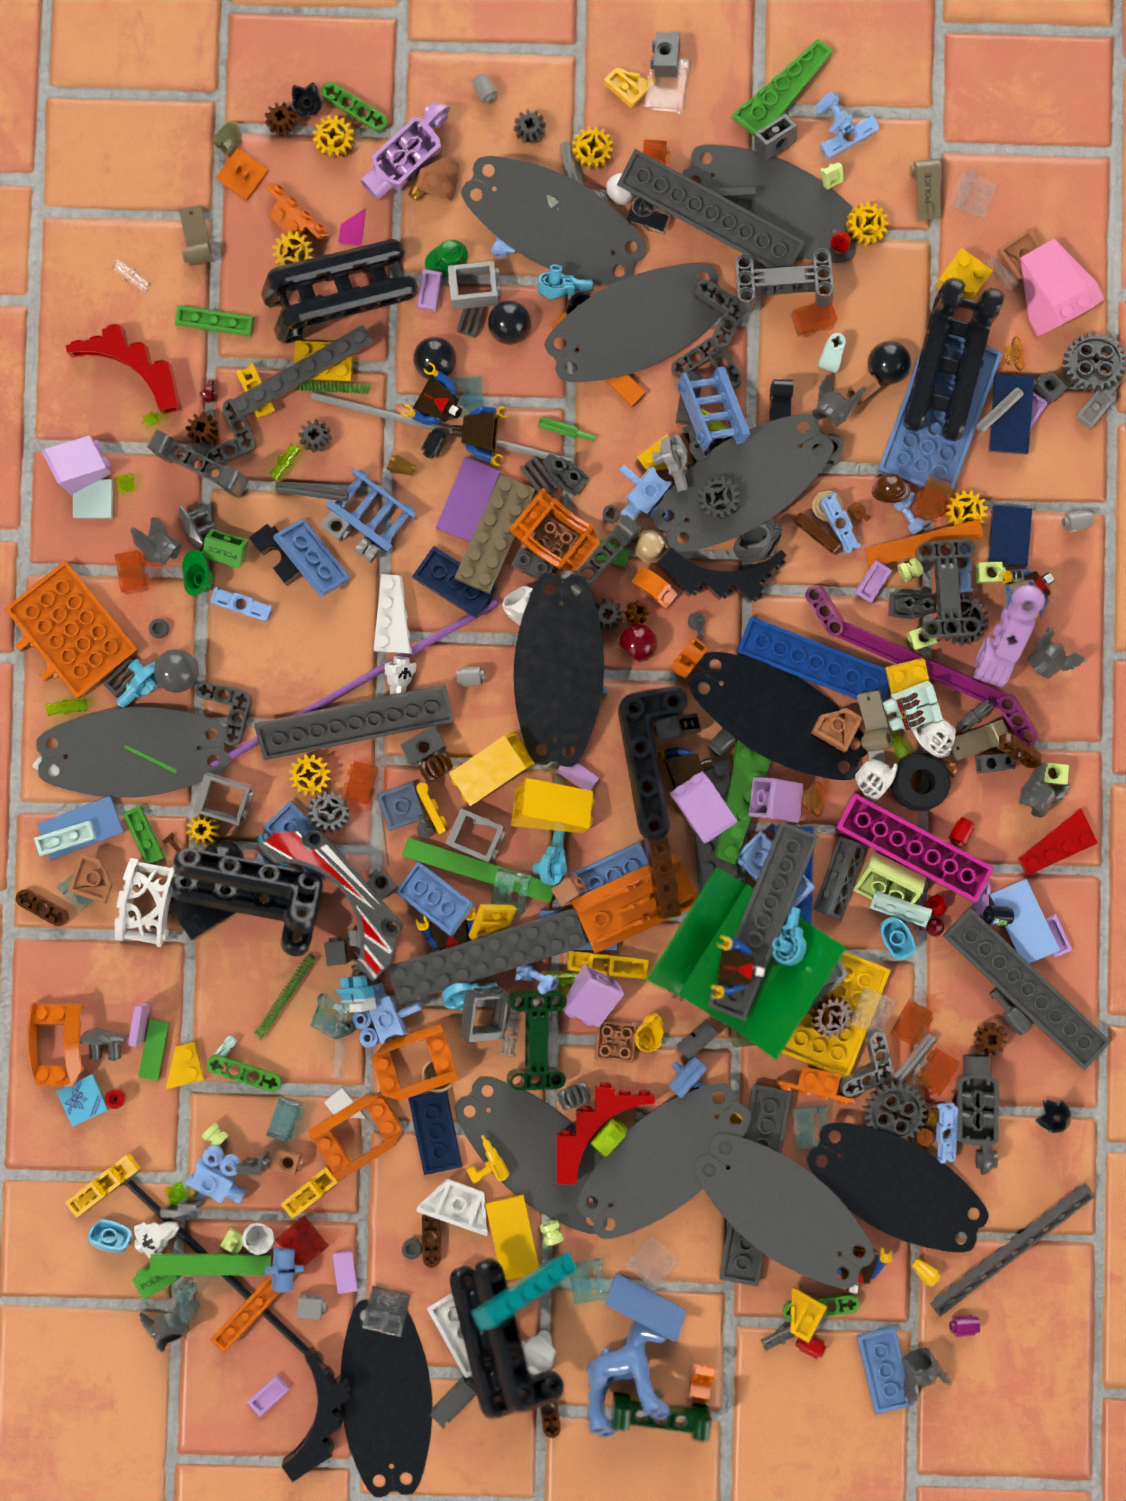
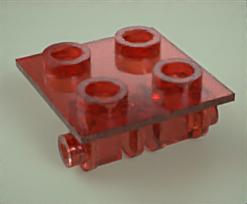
M305 1215L301 1216L291 1227L275 1239L282 1249H294V1263L296 1265H303V1267L329 1247L328 1243Z

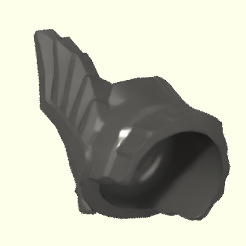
M826 375L825 379L822 380L821 386H819L818 404L812 411V415L818 421L828 416L834 422L835 427H838L849 418L855 406L860 402L866 387L863 386L847 401L843 395L834 391L830 376Z
M151 518L148 536L134 527L130 530L134 545L141 549L143 557L150 563L156 562L166 565L169 558L176 559L181 551V543L170 537L166 532V527L162 526L160 521H156L155 518Z
M1048 626L1047 630L1043 632L1042 637L1039 638L1036 644V649L1028 657V661L1035 672L1047 679L1060 670L1068 671L1069 669H1075V667L1087 661V658L1076 652L1066 656L1064 646L1061 643L1051 642L1050 640L1055 634L1051 626Z
M1047 762L1034 769L1028 781L1020 789L1019 803L1032 807L1031 814L1039 818L1047 814L1052 804L1062 800L1070 788L1069 784L1048 785L1042 782L1048 766Z
M184 1291L180 1293V1305L177 1313H162L155 1321L142 1312L139 1314L140 1321L143 1323L142 1326L155 1339V1345L161 1352L165 1351L168 1343L179 1340L182 1337L187 1340L188 1323Z
M929 1347L911 1351L901 1359L906 1372L903 1390L907 1405H911L920 1396L918 1385H933L937 1376H939L944 1384H952L951 1380L947 1377V1373L944 1372V1369L934 1358Z

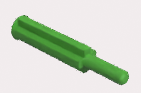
M541 416L538 423L540 428L571 438H576L577 436L593 442L596 439L593 435L578 431L577 427Z

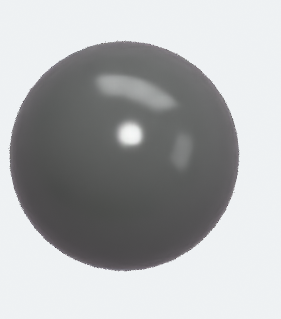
M171 649L162 653L157 658L154 665V677L164 690L173 693L184 692L196 682L198 665L194 657L188 652L180 649Z

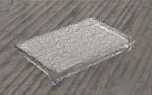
M679 58L678 78L655 77L654 69H651L650 66L645 108L677 111L680 114L684 113L691 63L689 59Z
M382 810L350 814L344 826L349 863L357 872L389 868Z

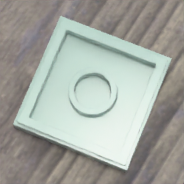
M100 479L74 493L73 518L113 519V480Z

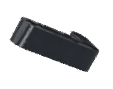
M793 379L772 380L770 385V421L791 416Z

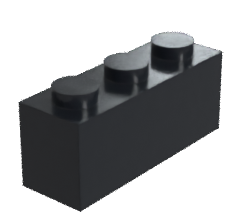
M697 713L676 715L655 721L656 726L654 730L659 740L679 738L702 732Z

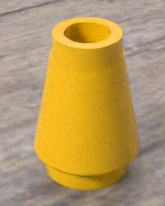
M919 1258L911 1265L925 1285L933 1287L941 1277L937 1269Z

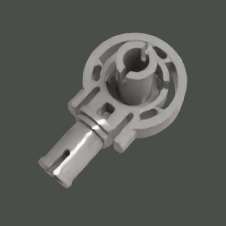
M677 435L662 439L660 443L661 451L652 454L654 463L656 465L663 462L666 463L669 468L668 474L674 477L677 492L690 489L684 473L687 469L686 445Z

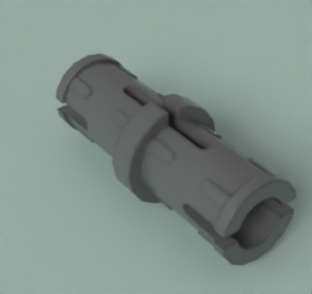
M985 699L974 710L971 709L969 714L961 721L957 722V727L959 729L962 728L961 731L965 733L975 723H980L982 721L981 718L994 709L991 702L988 703L989 700Z
M791 1325L781 1330L777 1329L775 1333L760 1339L765 1351L780 1343L783 1345L786 1343V1340L795 1337L796 1335L791 1333Z

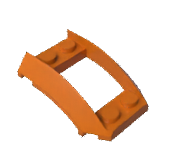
M542 488L533 497V500L508 529L539 557L559 569L577 572L600 545L598 536L596 537L594 531L595 526L588 524L570 512L558 500L553 499L546 492L545 488ZM548 513L561 524L580 535L562 559L548 551L530 536Z
M33 1003L30 1005L26 1045L30 1071L37 1086L73 1087L78 1081L76 1078L81 1071H84L80 1054L82 1023L80 1021V1014L84 1006L68 1003L67 1005ZM38 1025H64L63 1047L66 1066L39 1065L37 1056Z
M442 1023L384 1043L371 1058L382 1095L397 1100H404L460 1080ZM426 1039L437 1076L401 1088L390 1052Z
M364 1095L336 1114L310 1128L309 1135L310 1140L315 1142L333 1173L331 1176L339 1181L394 1147L403 1131V1127L383 1095ZM366 1107L385 1141L355 1160L350 1161L332 1128Z

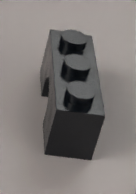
M266 524L250 536L249 539L263 555L272 550L280 552L281 560L273 569L288 586L302 574L274 540L273 536L279 532L275 526L271 528Z

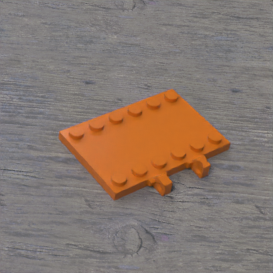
M66 560L4 608L23 632L20 635L22 639L15 644L17 649L23 652L27 646L35 647L47 661L46 665L48 667L45 669V672L39 674L42 680L47 682L52 677L55 679L60 677L77 699L81 698L122 665L129 657H132L139 651Z

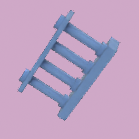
M718 367L711 378L689 381L687 373H683L677 382V390L681 393L696 433V440L700 444L702 451L708 448L713 439L732 436L737 445L744 444L750 435V431L725 367ZM715 387L717 395L696 398L693 391L696 388ZM720 403L724 412L702 415L699 406ZM724 419L728 421L730 429L709 432L706 425L707 422Z
M353 469L352 473L356 476V479L347 489L349 492L348 501L362 482L372 488L355 512L352 511L351 514L344 510L348 501L336 500L334 502L330 499L326 506L390 554L394 549L391 545V539L408 517H411L413 520L417 519L416 514H414L416 510L408 504L402 505L368 479L369 475L363 470L357 471ZM377 494H380L387 500L370 524L364 525L360 522L362 519L361 515ZM394 505L403 512L388 532L380 537L375 533L377 531L376 527Z

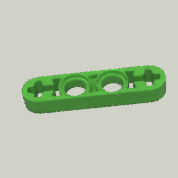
M328 82L322 87V95L331 105L376 133H382L387 129V119L378 110L335 83ZM332 89H334L335 95L338 96V101L336 96H334L333 94H330L328 96L327 91H332ZM346 98L352 100V104L349 107L342 105V101ZM362 108L368 110V114L365 117H360L357 114ZM381 119L383 125L379 124L378 126H376L374 120L379 122Z
M218 1054L210 1056L207 1060V1069L213 1074L269 1092H274L280 1087L281 1078L275 1072ZM217 1059L220 1065L224 1066L225 1062H228L225 1072H223V1067L217 1066L216 1069L212 1068L213 1064L210 1062H214ZM230 1066H239V1074L232 1075L229 1072ZM256 1071L259 1074V1078L256 1081L249 1080V1072ZM262 1074H265V1078H264V1079H267V1080H271V1078H275V1082H276L277 1084H273V1086H269V1082H268V1081H265V1080H263V1084H260V1082H261V1080H262Z
M852 1293L814 1298L824 1305L828 1301L836 1303L835 1309L832 1311L825 1310L822 1317L851 1314L859 1308V1300ZM841 1299V1303L843 1304L848 1303V1299H852V1301L855 1303L852 1304L851 1308H849L846 1304L841 1305L843 1309H840L838 1300ZM792 1301L786 1302L782 1307L783 1315L789 1321H791V1316L786 1311L790 1310Z

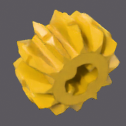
M198 814V819L191 817L193 824L187 823L186 825L191 828V830L186 831V834H193L189 840H196V845L198 846L202 842L204 846H208V840L212 843L215 842L213 835L219 836L215 829L220 828V825H213L217 819L212 818L210 820L209 816L205 815L203 817L202 814ZM202 824L203 827L207 828V830L204 831V835L203 832L199 831V829L202 828Z

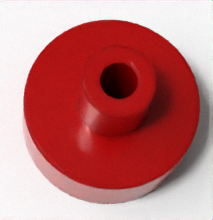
M844 231L836 232L831 238V247L837 252L846 251L851 244L850 235Z
M936 895L926 902V908L932 910L931 915L941 916L947 909V903L942 896Z
M118 1088L110 1090L105 1096V1103L111 1109H118L126 1102L125 1092Z

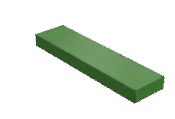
M180 305L177 306L175 318L176 326L247 337L252 336L254 317Z

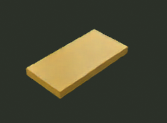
M524 1194L486 1202L485 1206L497 1260L504 1270L506 1280L526 1276L539 1267V1261Z

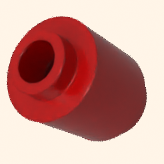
M963 817L959 821L957 820L949 835L950 843L960 848L962 845L967 846L975 830L973 828L975 823Z
M812 1335L809 1343L798 1337L795 1347L799 1348V1351L815 1359L819 1356L822 1357L826 1350L824 1340Z

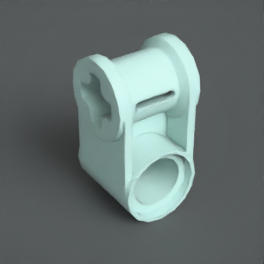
M834 333L829 337L821 354L818 368L837 373L846 343L845 337L842 334ZM834 340L837 341V344H838L837 347H834V343H833Z

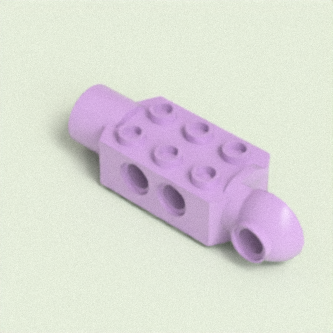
M435 101L431 102L422 113L425 117L422 119L413 117L372 156L374 167L360 179V182L377 201L391 188L400 191L415 177L416 173L420 172L421 168L427 166L441 153L439 137L432 128L440 127L447 120V113L450 110L448 105L437 104Z

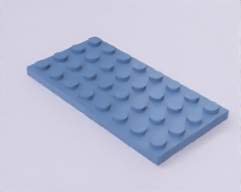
M948 334L943 346V356L959 360L964 349V338ZM985 347L965 429L961 439L955 442L945 440L941 435L945 423V412L929 409L926 412L923 423L924 428L920 431L907 430L903 425L920 358L919 354L877 472L897 474L908 483L950 498L1003 352ZM939 371L935 377L933 393L950 397L955 384L953 382L955 375Z

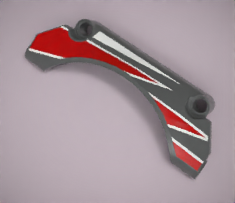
M312 830L306 835L301 831L274 832L257 846V849L270 864L292 863L309 867L325 875L341 889L354 910L359 926V967L372 982L378 979L392 962L397 944L394 936H398L403 931V923L324 833L317 830ZM318 834L320 842L314 845L312 839ZM394 921L397 924V930L392 933L389 930V924Z

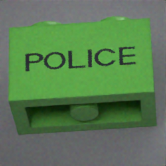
M212 528L205 536L203 554L205 558L211 561H218L230 567L240 568L246 559L248 539Z
M144 1266L136 1271L137 1275L132 1281L143 1300L176 1282L181 1276H149L150 1267Z

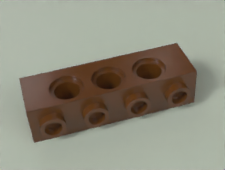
M663 837L660 840H644L657 916L661 919L681 916L668 837Z

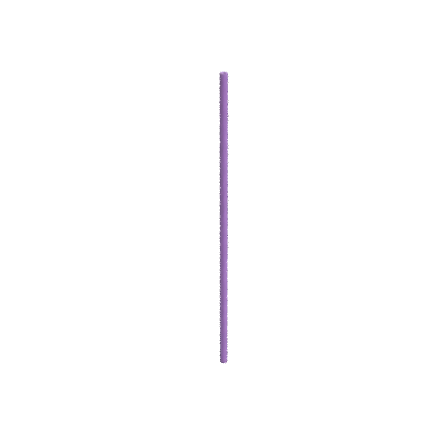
M494 599L488 602L480 616L499 606L497 601ZM468 614L412 646V654L400 653L397 656L409 658L473 621L475 618ZM393 658L385 663L393 662ZM385 663L295 715L319 710L385 672ZM255 737L227 753L229 761L258 745V738ZM219 758L210 763L211 767H216L219 764Z

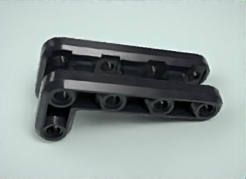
M389 239L278 266L270 270L261 291V297L264 305L270 308L280 305L282 307L274 328L277 340L283 344L293 343L301 339L306 328L311 325L401 303L414 298L419 289L415 278L409 275L388 279L385 271V266L397 262L400 263L404 259L405 250L403 244L396 239ZM370 271L374 281L372 285L352 287L349 275ZM334 280L338 290L336 294L316 297L312 287L313 284ZM298 290L301 298L300 303L290 305L289 301L292 293Z
M952 277L944 282L934 300L903 425L907 430L920 431L924 428L923 423L926 412L929 409L945 412V423L941 435L945 440L955 442L961 439L965 429L990 328L1001 311L1004 294L1000 289L990 287L984 290L976 301L964 299L961 296L966 285L961 279ZM959 307L973 310L969 323L953 319L954 313ZM948 334L964 338V349L959 360L943 356V346ZM939 371L955 375L953 381L955 384L950 397L933 393L935 377Z
M665 687L631 693L621 700L618 707V717L638 830L648 840H660L669 831V818L652 722L681 715L686 710L688 705L687 695L678 687ZM668 699L674 700L676 706L671 707L667 702ZM635 706L638 709V713H631L628 707ZM642 744L645 751L643 753L637 752L635 745ZM643 782H648L651 785L650 792H645L642 789ZM652 820L658 824V828L655 831H651L649 828V823Z
M183 849L176 853L173 869L177 875L173 877L170 885V893L176 900L283 921L284 928L281 937V948L283 951L291 956H302L308 952L323 888V882L318 875L307 871L195 849Z
M487 1258L479 1261L475 1266V1270L470 1266H461L454 1269L450 1275V1287L482 1413L489 1419H496L512 1413L527 1412L558 1401L563 1395L564 1384L562 1378L555 1371H545L530 1375L515 1314L497 1326L485 1330H480L472 1314V1311L508 1288L501 1264L494 1258Z

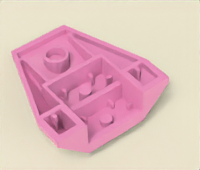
M1055 239L1020 258L1028 320L1036 336H1040L1070 321L1104 300L1097 282Z

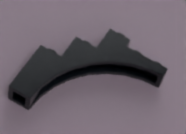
M671 548L657 561V565L688 597L692 594L696 596L703 589L701 586L703 584L718 600L722 597L726 599L733 592L731 589L733 587L750 603L752 600L756 602L763 595L761 591L764 587L759 582L761 581L764 584L772 576L770 572L774 568L778 570L785 563L783 559L787 555L780 550L769 560L757 566L737 571H718L695 565Z
M313 1346L306 1350L305 1360L312 1371L316 1384L317 1412L305 1438L293 1451L283 1458L281 1467L292 1483L333 1456L334 1443L329 1435L342 1427L343 1414L338 1406L351 1398L353 1389L350 1381L347 1378L344 1379L342 1374L334 1378L333 1370L325 1365L323 1355L319 1350L316 1351Z

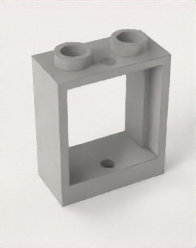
M494 261L448 266L453 310L498 304V297H501L500 285L496 286V280H500L499 269L494 268ZM490 274L492 292L459 295L458 277Z
M207 772L204 774L193 812L239 826L247 818L248 810H245L247 802L251 803L254 792L251 791L252 785ZM213 781L244 790L237 816L206 806Z
M461 808L446 841V845L489 863L490 859H495L498 853L496 845L498 841H503L506 831H503L504 826ZM467 816L497 829L486 856L456 843Z

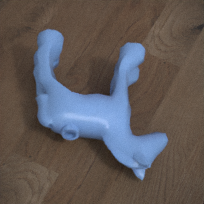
M634 1321L623 1348L613 1352L611 1349H604L600 1351L601 1356H598L588 1364V1386L592 1387L588 1392V1418L591 1434H598L599 1437L603 1438L617 1433L616 1429L612 1428L611 1420L606 1416L604 1406L605 1395L614 1380L634 1378L645 1415H651L653 1419H661L671 1414L668 1405L656 1397L653 1391L649 1374V1362L645 1353L646 1342L663 1343L667 1340L665 1336Z

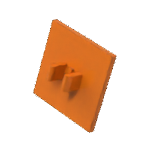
M237 148L215 178L247 201L269 170L240 148Z

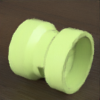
M915 557L910 559L908 563L897 565L899 574L905 583L912 580L914 576L919 577L924 574L920 561Z
M214 1122L201 1137L205 1141H211V1145L220 1146L229 1135L226 1132L220 1133L219 1125Z
M558 1220L548 1221L540 1225V1230L544 1233L543 1240L545 1246L554 1245L564 1240L562 1233L558 1230L560 1227Z

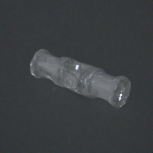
M517 997L514 1000V1006L521 1004V997ZM509 1005L504 1038L499 1055L516 1057L514 1051L519 1037L522 1015L520 1012L513 1010Z

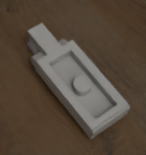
M1120 382L1116 386L1111 385L1109 391L1103 387V391L1100 393L1097 389L1075 418L1088 429H1091L1116 399L1117 394L1114 391L1120 385Z

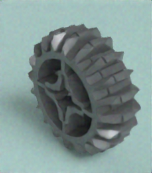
M964 593L960 594V604L968 606L967 609L961 612V616L965 615V618L971 617L972 612H974L976 618L981 623V629L971 637L952 638L951 642L953 645L957 641L959 646H963L964 642L970 645L972 640L976 642L979 640L978 636L982 637L984 635L982 630L988 628L983 624L989 621L988 618H983V615L988 614V611L982 612L981 608L985 605L981 604L978 606L979 599L976 598L972 601L971 594L967 598H965ZM967 622V630L970 629L973 632L974 625ZM947 624V631L954 633V626L952 625L950 628L949 624Z

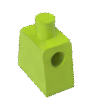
M613 1116L588 1143L602 1156L607 1157L625 1137L628 1128L617 1117Z

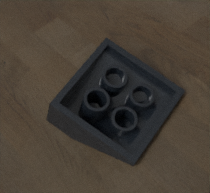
M171 896L170 904L181 926L191 941L199 938L237 913L181 902Z

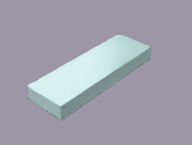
M91 820L34 838L39 856L97 839Z
M875 891L869 907L870 909L926 927L932 913L931 909L879 891Z

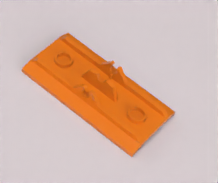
M677 851L671 853L680 910L683 913L691 909L697 899V895ZM648 864L570 900L577 911L579 920L595 954L670 919H661L657 916Z

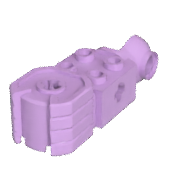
M1027 585L1018 588L1012 594L1010 604L1002 611L1000 625L996 624L993 635L995 637H986L976 655L973 665L976 667L973 675L974 679L988 682L1001 688L1006 685L1015 663L1018 661L1034 628L1036 616L1044 606L1045 597L1040 589ZM1026 601H1031L1032 603H1031V604H1025L1024 602H1026Z

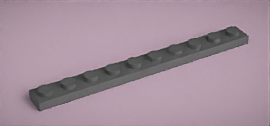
M1086 1183L1077 1187L1071 1195L1061 1199L1053 1209L1046 1211L1040 1219L1030 1223L1022 1233L1015 1235L1005 1246L999 1247L991 1257L982 1260L980 1265L974 1270L968 1271L960 1281L951 1284L949 1289L943 1294L937 1295L930 1303L937 1314L941 1317L1095 1198L1090 1187Z

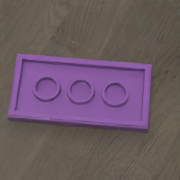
M465 457L440 515L436 529L470 542L501 471Z

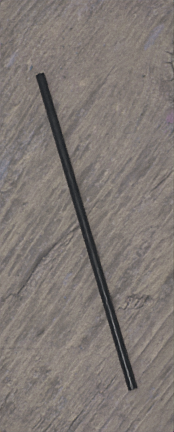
M131 1179L126 1182L125 1185L164 1222H176L172 1218L160 1217V1210L162 1208ZM179 1225L180 1228L176 1234L197 1254H209ZM220 1275L246 1300L252 1295L234 1276ZM266 1308L261 1314L305 1355L306 1350L309 1348Z

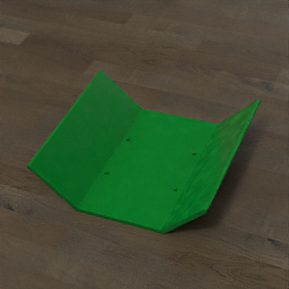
M716 867L646 980L689 1001L739 1032L773 1059L777 1060L847 948L799 917L798 927L803 929L802 937L806 942V952L803 959L795 965H786L778 962L772 952L745 1021L707 1006L713 991L711 986L715 985L722 949L718 944L722 945L724 943V939L720 938V936L723 935L729 939H734L754 889ZM786 916V919H785V921H784L783 926L786 925L787 916Z

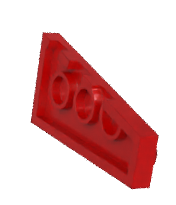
M1082 808L1077 809L1069 818H1066L1053 831H1050L1043 839L1018 857L1026 876L1098 844Z

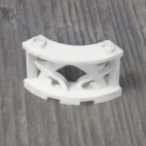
M130 858L123 880H125L124 891L119 892L117 908H120L118 913L120 914L118 918H115V940L123 941L126 938L157 944V947H161L163 941L167 940L169 935L167 917L172 896L170 885L173 877L177 875L173 866L168 868L138 862V859ZM139 871L147 872V873H151V874L149 875V877H147V876H145L144 874L140 873ZM156 874L168 876L167 882L162 886L160 884L162 878H159L153 883L154 876ZM135 885H138L139 888L142 887L138 893L134 891ZM148 889L157 906L142 918L138 907L131 903V898L140 897ZM131 910L136 913V916L132 918L129 916ZM143 925L150 932H152L151 927L154 925L157 928V934L144 932ZM131 928H139V931L131 930Z

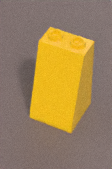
M514 731L495 741L450 772L449 775L451 776L452 784L461 791L462 799L472 806L536 763L531 759L526 747Z
M526 778L515 789L511 826L584 833L591 828L593 823V817L591 816V810L595 803V799L592 798L593 791Z

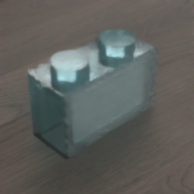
M280 1096L266 1136L287 1143L291 1141V1138L295 1139L299 1129L295 1127L298 1120L301 1121L305 1111L302 1108L303 1103Z

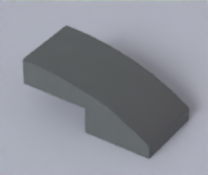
M187 1197L178 1204L170 1203L160 1210V1217L171 1218L186 1215L203 1205L205 1199Z

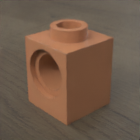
M868 372L850 386L848 392L853 396L865 386L866 390L858 403L861 405L878 392L881 386L879 385L878 378Z
M574 874L551 890L562 906L585 892L586 888L584 887L583 880L577 874Z
M279 1147L274 1158L272 1170L294 1176L297 1171L302 1169L304 1162L301 1159L302 1153ZM286 1157L291 1158L294 1162L293 1166H287L284 1159Z

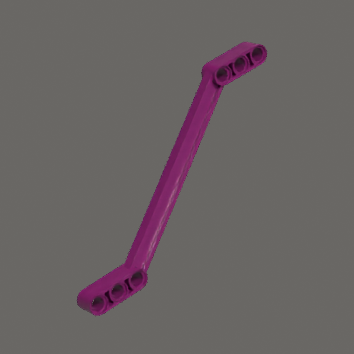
M814 585L806 590V600L829 635L836 636L897 664L924 658L928 678L982 702L988 699V703L991 702L994 707L1000 709L1018 738L1030 746L1036 743L1039 733L1015 695L999 690L846 622L823 586ZM813 589L819 591L820 597L818 599L812 597L811 592ZM824 605L830 608L828 616L822 613ZM833 622L840 624L841 629L839 632L833 630ZM1006 698L1011 699L1013 707H1005L1003 700ZM1020 715L1023 717L1024 722L1016 724L1013 717ZM1032 732L1034 739L1031 741L1026 740L1024 733Z

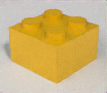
M961 248L934 286L940 289L947 279L952 277L961 279L966 285L961 297L972 300L993 270Z

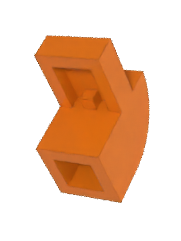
M644 567L639 570L631 581L642 593L653 598L665 609L669 607L678 595L664 579Z
M693 637L670 667L677 675L686 678L709 648L696 637Z
M704 1364L693 1365L687 1401L707 1404L716 1369Z

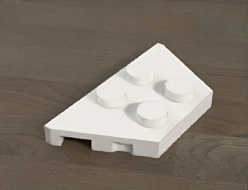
M446 1179L416 1208V1211L485 1236L488 1234L484 1192L473 1187Z

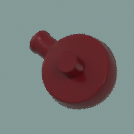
M208 380L204 390L200 391V396H203L204 402L212 403L214 397H218V392H214L213 380Z
M933 918L928 921L926 927L919 925V929L926 930L929 935L935 937L943 933L944 924L940 919Z

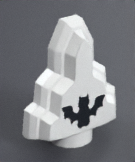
M395 656L393 662L385 663V675H387V683L390 685V695L405 693L407 685L412 680V675L416 672V663L409 662L410 659L407 657Z
M155 1222L150 1224L140 1223L134 1226V1234L136 1236L134 1240L135 1247L139 1253L145 1252L149 1259L150 1254H163L162 1250L168 1246V1240L175 1236L180 1227L177 1222H164L160 1225Z

